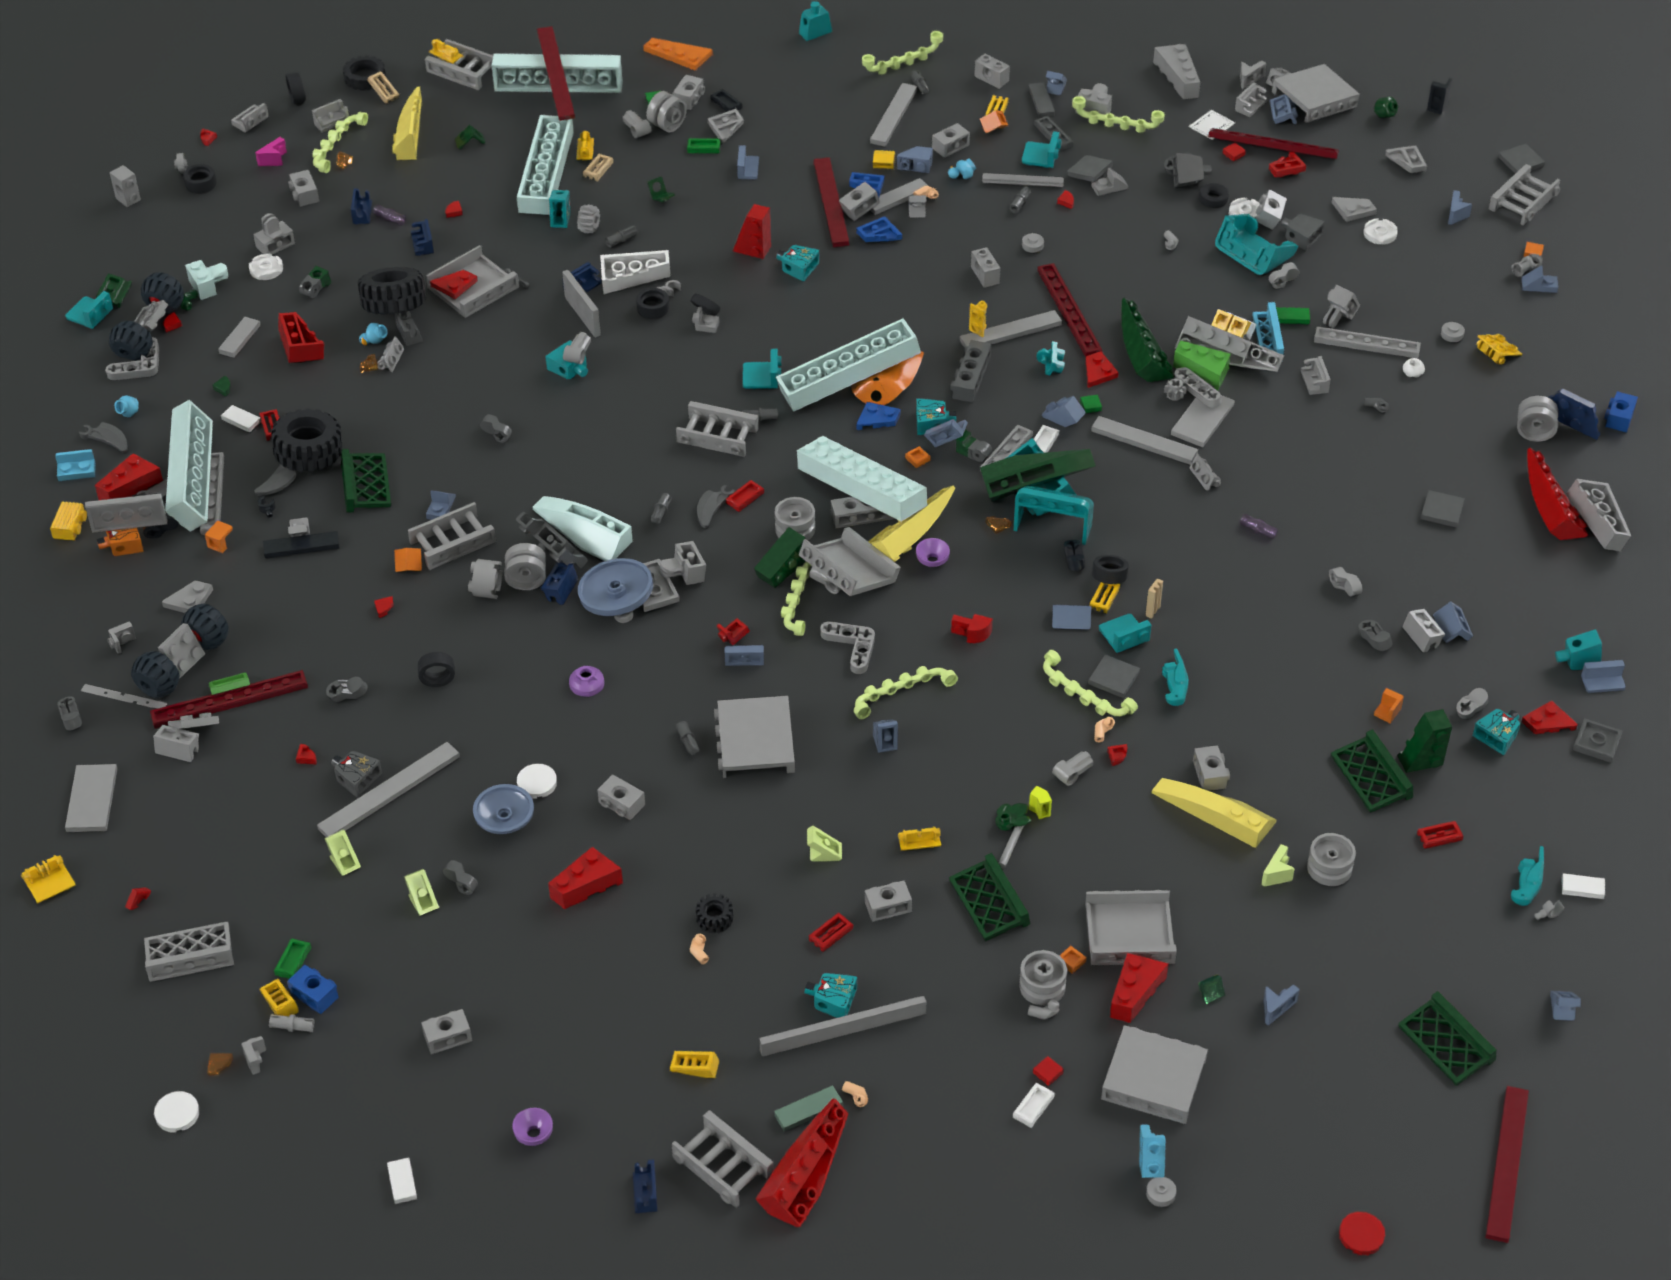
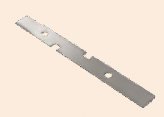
M85 684L81 689L82 692L129 703L137 701L138 705L158 709L167 705L165 702L125 693L123 696L120 695L121 692Z

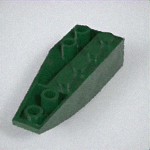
M1124 297L1121 307L1123 338L1136 374L1147 382L1172 379L1174 377L1173 367L1167 361L1168 356L1162 351L1137 309V304L1133 300L1129 301Z
M1081 449L1014 455L982 466L980 469L990 500L993 502L1016 494L1019 489L1025 486L1037 487L1096 467L1091 450Z

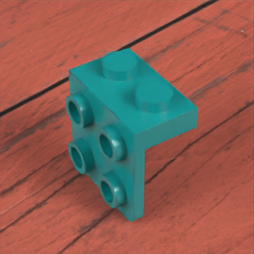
M1053 131L1050 144L1026 142L1022 163L1053 168L1055 160L1059 157V149H1061L1062 139H1059V132Z
M103 291L96 299L83 297L65 315L66 319L93 329L113 309L110 294Z
M771 349V362L743 363V388H778L776 376L781 375V368H778L781 366V356H778V349Z
M1126 614L1100 624L1099 630L1115 652L1118 653L1150 641L1152 625L1148 620L1138 623L1132 614Z

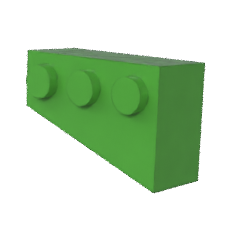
M1180 340L1175 350L1173 367L1176 369L1182 367L1190 369L1219 391L1229 370L1231 354Z

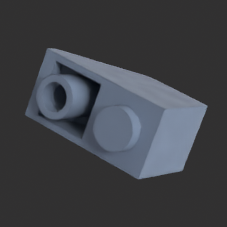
M916 146L898 154L897 169L929 173L933 161V148Z
M1072 396L1069 398L1063 397L1056 403L1054 401L1049 403L1045 407L1046 410L1042 416L1061 426L1067 427L1077 423L1086 412L1076 398Z

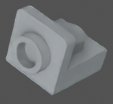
M1271 68L1266 83L1273 87L1275 78L1292 73L1283 68Z
M698 307L697 312L693 314L692 322L695 323V330L716 333L719 317L702 314V307Z
M308 518L292 519L289 521L290 527H288V532L291 537L310 535Z
M130 621L108 630L110 638L107 639L111 649H116L118 654L122 653L120 645L136 639Z
M262 1036L241 1043L252 1075L261 1072L259 1063H262L260 1053L266 1051L264 1039Z

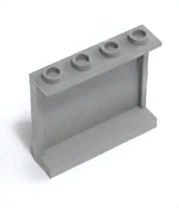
M1325 64L1275 78L1271 91L1274 95L1284 93L1306 112L1305 122L1355 108L1359 98V93Z
M480 245L426 275L428 289L464 318L519 288L518 274L514 271L507 274L482 254V247ZM461 270H466L476 275L478 279L473 286L456 300L430 286L431 280Z
M850 527L844 528L841 538L818 545H813L804 539L799 552L801 558L849 596L895 583L901 568Z
M788 696L717 701L718 709H714L715 720H719V725H715L716 737H720V742H717V754L721 753L722 758H718L719 770H723V778H726V771L786 767L787 773H795Z
M1170 890L1086 892L1085 907L1091 965H1124L1127 953L1175 964L1177 950L1172 933L1169 907Z
M1124 1025L1102 1088L1101 1100L1186 1124L1203 1066L1206 1064L1208 1049Z

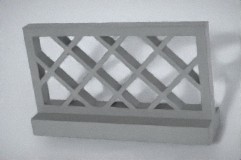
M228 921L144 938L145 967L149 982L234 965ZM225 930L220 936L214 934L216 931ZM195 935H203L199 940L193 939ZM209 938L215 940L210 945L204 943ZM175 939H182L177 945L172 943ZM188 942L193 944L189 949L183 948ZM155 943H160V944H161V945L158 946L156 949L150 947V944H155ZM166 947L172 948L167 954L162 952Z

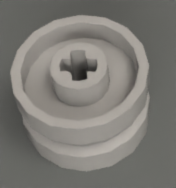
M660 91L651 99L648 105L647 120L649 123L669 133L674 132L680 127L686 116V103L684 100L666 91Z
M1532 396L1520 403L1517 429L1523 438L1529 441L1540 442L1546 441L1556 434L1558 428V407L1552 399L1545 396Z
M801 497L786 498L777 504L774 512L776 535L780 538L786 529L790 527L805 536L807 540H810L815 534L816 529L815 508L813 504Z
M519 543L506 551L504 576L509 586L519 590H532L544 583L546 579V555L542 548L530 543Z
M1325 833L1313 840L1307 863L1308 873L1315 881L1326 886L1344 884L1350 879L1356 856L1355 846L1348 838L1340 834Z
M1041 950L1034 951L1024 958L1020 969L1019 987L1021 994L1027 1001L1045 1006L1048 1005L1049 1000L1059 1001L1063 997L1066 988L1067 966L1061 956L1051 951Z

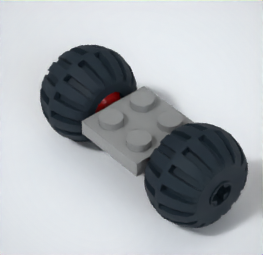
M163 272L153 273L144 279L141 285V298L147 306L142 308L135 321H122L114 326L110 332L109 346L117 356L140 361L141 355L145 357L148 355L153 345L152 336L149 331H153L157 327V321L164 314L175 311L182 304L184 291L178 280Z
M197 604L189 608L182 618L181 626L158 647L160 652H146L140 655L133 663L131 676L137 687L143 693L153 698H162L171 694L177 687L179 678L205 655L203 650L215 649L225 641L229 631L225 617L220 611L209 604Z

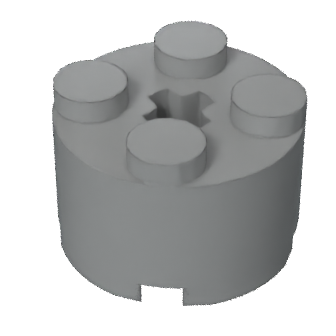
M477 559L476 562H472L471 573H473V577L469 581L468 591L472 592L473 596L497 599L498 596L495 593L500 591L502 583V570H499L502 562Z

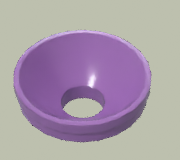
M937 538L922 540L916 547L918 561L928 567L943 565L950 555L948 544ZM936 557L938 560L931 562L928 558Z
M583 666L572 672L569 678V686L576 695L583 697L593 696L603 689L604 677L599 669L592 666ZM583 672H590L591 676L585 678L581 674Z
M528 1108L516 1115L512 1128L519 1142L535 1146L542 1144L551 1136L553 1121L545 1110ZM531 1129H538L540 1131V1134L536 1137H530L527 1133Z

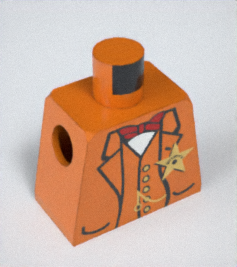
M137 528L106 531V537L96 539L99 550L110 547L114 556L144 552Z

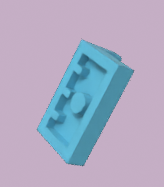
M91 449L55 454L58 481L95 477V459Z
M1140 1125L1139 1166L1142 1178L1164 1177L1166 1139L1164 1135L1151 1133L1149 1125Z

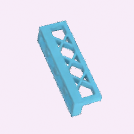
M1268 302L1267 312H1253V321L1257 324L1255 327L1258 345L1283 355L1284 345L1275 302ZM1258 318H1267V320L1262 322ZM1264 328V329L1268 330L1269 332L1265 334V333H1263V332L1260 331V330H1262V329ZM1267 340L1271 342V344L1266 345L1263 343V341Z

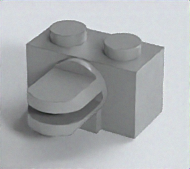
M1095 84L1092 90L1081 88L1078 96L1084 97L1086 100L1085 107L1083 108L1084 111L1090 112L1095 110L1099 114L1104 115L1110 113L1112 95L1107 94L1108 89L1106 85Z
M272 213L264 215L261 219L263 230L253 234L256 248L262 254H274L295 244L293 231L283 221L279 222L278 218Z
M1336 284L1335 288L1331 289L1328 294L1330 309L1323 318V324L1335 328L1342 316L1352 320L1360 307L1355 294Z
M693 541L676 544L674 558L661 561L660 574L665 578L682 575L687 585L704 582L706 563Z

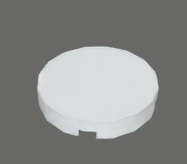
M1247 198L1236 199L1230 204L1229 215L1249 214L1256 219L1257 214L1255 212L1260 203L1254 199H1251V201L1247 200Z
M1373 219L1365 224L1363 233L1368 241L1382 245L1392 243L1396 239L1398 232L1397 226L1387 219H1383V221Z
M261 254L254 257L252 262L249 263V271L252 277L258 280H270L282 273L283 263L278 256Z
M532 764L519 772L517 786L525 789L532 799H537L540 796L543 798L554 791L557 786V777L554 770L549 766Z
M183 1091L172 1092L158 1101L155 1106L154 1115L158 1126L163 1130L176 1132V1130L182 1129L184 1131L195 1124L199 1117V1106L196 1098L191 1094Z

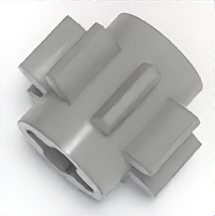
M1180 379L1168 380L1167 385L1164 387V393H1167V398L1174 401L1183 399V395L1186 394L1187 390L1184 382Z

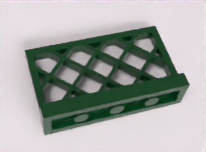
M341 449V469L346 513L354 512V508L391 507L385 453H349V449ZM353 460H361L363 462L358 465ZM372 460H381V462L375 464ZM368 464L372 469L368 471L363 467ZM360 471L364 475L362 477H359L355 473ZM379 471L382 475L378 477L373 473ZM370 477L374 481L372 483H369L365 481V479ZM361 483L366 487L363 490H361L356 486ZM380 483L384 487L380 490L375 485ZM372 490L375 492V494L371 496L366 492ZM363 496L368 500L358 501L357 499ZM382 496L386 501H379L377 498Z
M1373 729L1366 732V737L1331 752V757L1370 813L1402 798L1406 800L1413 798L1412 783ZM1364 744L1368 748L1367 753L1356 751L1357 747ZM1342 754L1351 755L1349 761L1340 760L1338 756ZM1354 756L1364 758L1363 764L1352 762ZM1367 760L1377 761V767L1367 766ZM1350 767L1361 769L1359 776L1350 774ZM1364 770L1375 772L1373 778L1363 777ZM1377 774L1387 775V781L1376 780ZM1360 781L1371 783L1369 790L1360 788ZM1374 784L1384 786L1383 793L1372 791ZM1388 787L1399 792L1395 795L1386 794ZM1375 796L1381 799L1380 802L1372 805L1369 797Z
M993 853L985 855L984 861L949 877V881L985 942L1019 925H1022L1024 928L1031 924L1028 911ZM985 868L987 872L985 878L975 876L977 871ZM962 878L969 880L966 887L958 885L956 881ZM973 881L982 883L980 890L970 888ZM986 884L995 885L994 893L984 891ZM968 893L978 895L975 902L966 900ZM982 896L991 898L989 905L979 903ZM995 899L1005 902L1003 908L993 906ZM977 908L987 910L984 917L975 915ZM991 911L1001 913L998 920L988 918ZM1005 914L1015 918V920L1009 923L1002 922ZM986 923L996 925L995 929L988 933L985 932L984 927Z
M1439 991L1431 995V1000L1398 1023L1400 1029L1456 1086L1487 1063L1490 1065L1496 1061L1497 1050ZM1432 1008L1437 1014L1436 1019L1423 1018L1424 1012ZM1410 1022H1420V1031L1410 1030L1406 1025ZM1423 1023L1436 1024L1435 1032L1422 1031ZM1438 1024L1448 1025L1451 1028V1033L1438 1032ZM1422 1036L1435 1037V1044L1425 1045L1422 1042ZM1437 1037L1450 1038V1047L1437 1046ZM1453 1039L1463 1040L1466 1043V1048L1452 1047ZM1436 1051L1450 1052L1449 1061L1439 1060L1436 1056ZM1452 1052L1465 1053V1062L1452 1061ZM1468 1054H1477L1481 1060L1477 1063L1467 1062ZM1451 1066L1464 1067V1073L1456 1077L1451 1072Z

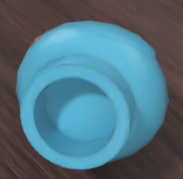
M969 158L966 161L960 160L957 162L956 168L950 166L948 175L950 178L955 179L959 176L960 172L963 175V179H969L973 176L976 166Z
M370 323L366 333L360 335L359 341L363 345L369 343L378 344L387 336V329L382 324Z
M124 395L115 402L114 408L118 414L132 417L139 409V402L134 397Z

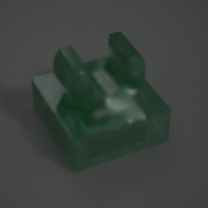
M1218 974L1198 983L1203 1001L1206 1003L1225 996L1222 978Z

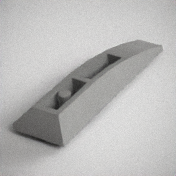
M1188 316L1175 346L1176 349L1180 340L1230 353L1229 365L1278 372L1284 355L1190 316Z

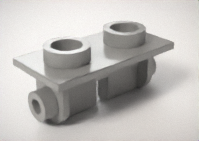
M396 336L391 342L387 343L383 353L384 356L377 363L378 368L381 370L389 368L393 372L404 351L402 344Z
M1197 454L1189 467L1206 491H1209L1211 486H1220L1221 479L1212 472L1207 461Z

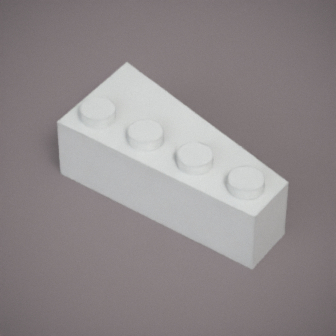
M668 250L600 255L604 294L670 277Z

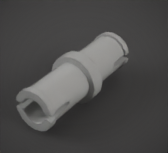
M271 1014L269 1020V1028L288 1029L289 1032L294 1030L313 1032L315 1024L314 1018H299L292 1014L290 1016Z

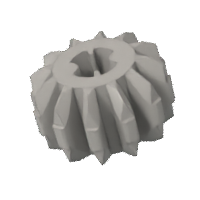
M584 205L578 211L577 224L581 232L593 233L597 231L600 222V211L596 206Z

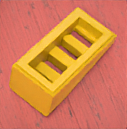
M279 979L260 988V992L275 1015L290 1016L299 1012L295 1000Z
M674 1051L670 1071L704 1078H715L719 1059L715 1052ZM681 1059H684L683 1065H680Z

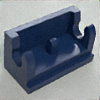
M358 188L353 189L351 204L353 224H370L372 200H370L369 191L365 190V196H361Z
M428 219L413 223L412 228L420 227L418 230L411 231L415 255L434 253Z
M590 262L571 272L585 292L602 283L601 279L596 276L600 272Z
M556 562L541 587L549 602L552 601V596H554L558 604L563 605L578 581L573 564L567 566L565 563Z
M648 1160L647 1167L641 1168L639 1162H636L634 1165L635 1172H633L635 1213L657 1212L654 1160Z

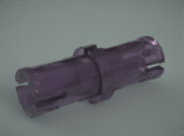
M377 204L373 209L375 215L385 218L386 221H393L400 225L406 222V216L395 212L392 208L388 209Z
M1244 514L1240 520L1241 525L1254 530L1257 534L1266 535L1271 539H1274L1278 533V528L1264 523L1262 519L1258 520Z

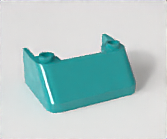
M1025 486L1018 490L1015 497L1014 531L1018 530L1024 513V507L1084 518L1082 544L1086 545L1092 527L1094 503L1090 498L1032 486Z

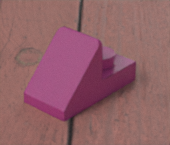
M279 137L256 151L258 165H283L281 156L287 153L285 140Z

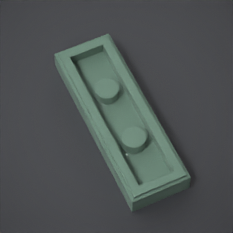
M832 1085L775 1110L774 1115L785 1132L814 1119L832 1099L835 1098L842 1106L843 1101Z

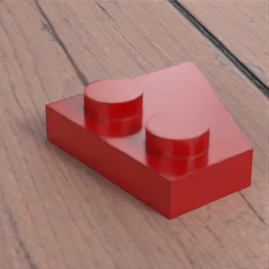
M1291 151L1287 158L1282 156L1277 161L1270 163L1269 171L1275 177H1284L1285 175L1299 174L1306 171V165Z
M461 270L431 280L430 286L456 300L473 286L478 279L476 275L466 270Z
M1102 351L1086 356L1088 388L1118 378L1119 372Z
M1553 701L1526 714L1521 720L1534 734L1554 733L1564 728H1570V731H1574L1578 726Z

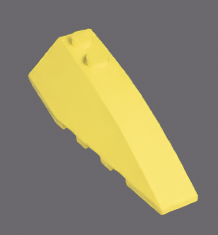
M416 87L404 105L399 117L396 134L393 135L395 144L392 145L393 154H396L397 160H416L422 103L420 87Z
M954 485L941 489L927 499V507L903 521L898 520V523L893 526L889 525L868 542L892 561H897L900 558L899 555L910 551L912 545L938 519L955 490Z
M1162 778L1151 792L1254 848L1259 845L1276 823V819L1242 801L1218 795L1179 781Z

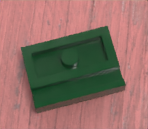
M108 273L96 298L103 291L108 292L112 305H118V308H120L132 286V281L128 282L124 278Z

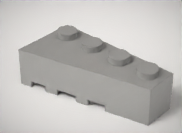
M1186 44L1155 47L1153 63L1160 67L1159 70L1162 74L1165 73L1169 83L1174 84V89L1183 99L1199 98L1200 80Z

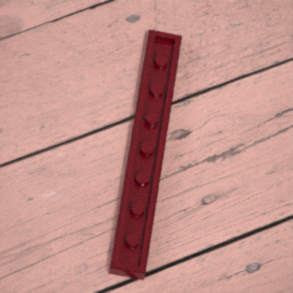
M553 26L538 28L537 34L559 121L574 119L575 113Z
M1211 128L1208 137L1334 159H1337L1339 150L1334 148Z
M830 157L814 159V168L832 247L849 246V238L839 202Z
M1054 263L1038 266L1037 271L1084 356L1102 351L1101 346Z
M303 670L251 683L244 687L150 710L154 729L161 728L162 725L168 726V721L181 720L180 716L192 715L193 718H198L199 714L202 713L213 714L306 689L308 684Z
M1508 1085L1505 1092L1485 1236L1486 1239L1508 1243L1510 1239L1529 1090Z

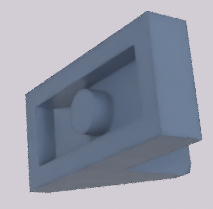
M1047 71L1046 78L1048 83L1046 89L1048 93L1061 95L1067 82L1066 77L1061 73Z
M1453 191L1448 221L1450 225L1468 218L1471 213L1472 204L1462 202V198H1459L1460 191Z
M1539 266L1522 277V290L1557 293V276H1544L1543 267Z
M431 490L432 502L426 512V518L432 520L447 514L456 498V494Z
M1292 985L1287 990L1283 989L1279 995L1267 986L1265 987L1264 1013L1265 1023L1268 1026L1297 1002L1300 989L1295 985Z
M1551 991L1553 1018L1555 1020H1575L1576 1007H1580L1581 998L1573 992Z

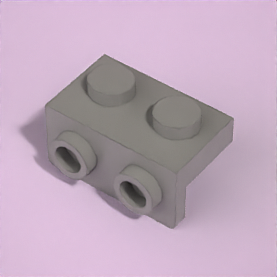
M264 103L260 106L252 105L231 120L232 125L247 132L269 117L267 105Z

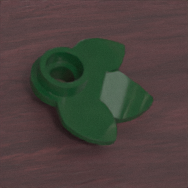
M1008 803L1001 805L997 809L996 825L1003 831L1010 830L1014 826L1021 827L1027 825L1032 821L1028 816H1025L1029 806L1024 803H1016L1013 806Z

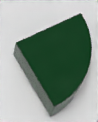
M223 376L212 385L213 390L225 397L230 393L231 385L227 376Z

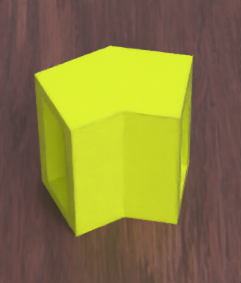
M1036 786L1030 793L1029 810L1036 813L1039 819L1050 817L1052 799L1048 791Z

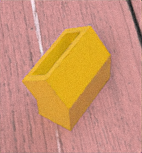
M874 151L873 168L894 169L895 151Z

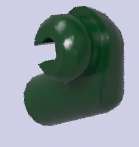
M194 289L184 293L183 301L180 305L183 310H190L192 308L189 306L192 305L190 300L198 297L197 290Z

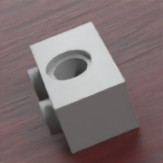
M987 54L982 55L975 61V77L999 89L1009 82V65Z
M685 75L673 92L675 97L685 101L686 107L689 110L697 104L698 99L705 92L703 79Z
M956 123L932 135V148L945 158L969 146L970 132Z
M122 165L109 172L115 197L118 201L129 207L141 200L136 177L132 171Z
M309 170L289 174L290 181H288L290 191H292L294 200L298 201L300 207L319 202L318 191Z
M864 182L841 198L839 202L843 212L855 221L878 205L880 200L877 192Z
M1269 189L1266 195L1263 194L1259 200L1260 205L1255 212L1257 214V222L1273 230L1281 220L1287 198Z
M988 248L971 251V268L983 287L1000 284V267Z
M1218 745L1195 748L1193 763L1201 788L1207 791L1226 789L1227 780H1230V772L1228 768H1225V757L1223 753H1220Z
M613 774L598 789L599 803L603 807L610 808L619 816H624L629 820L645 806L644 792Z
M905 881L892 882L888 885L865 890V905L872 922L912 912V898Z
M463 1009L451 1011L448 1014L421 1022L423 1034L431 1054L472 1041L470 1027Z

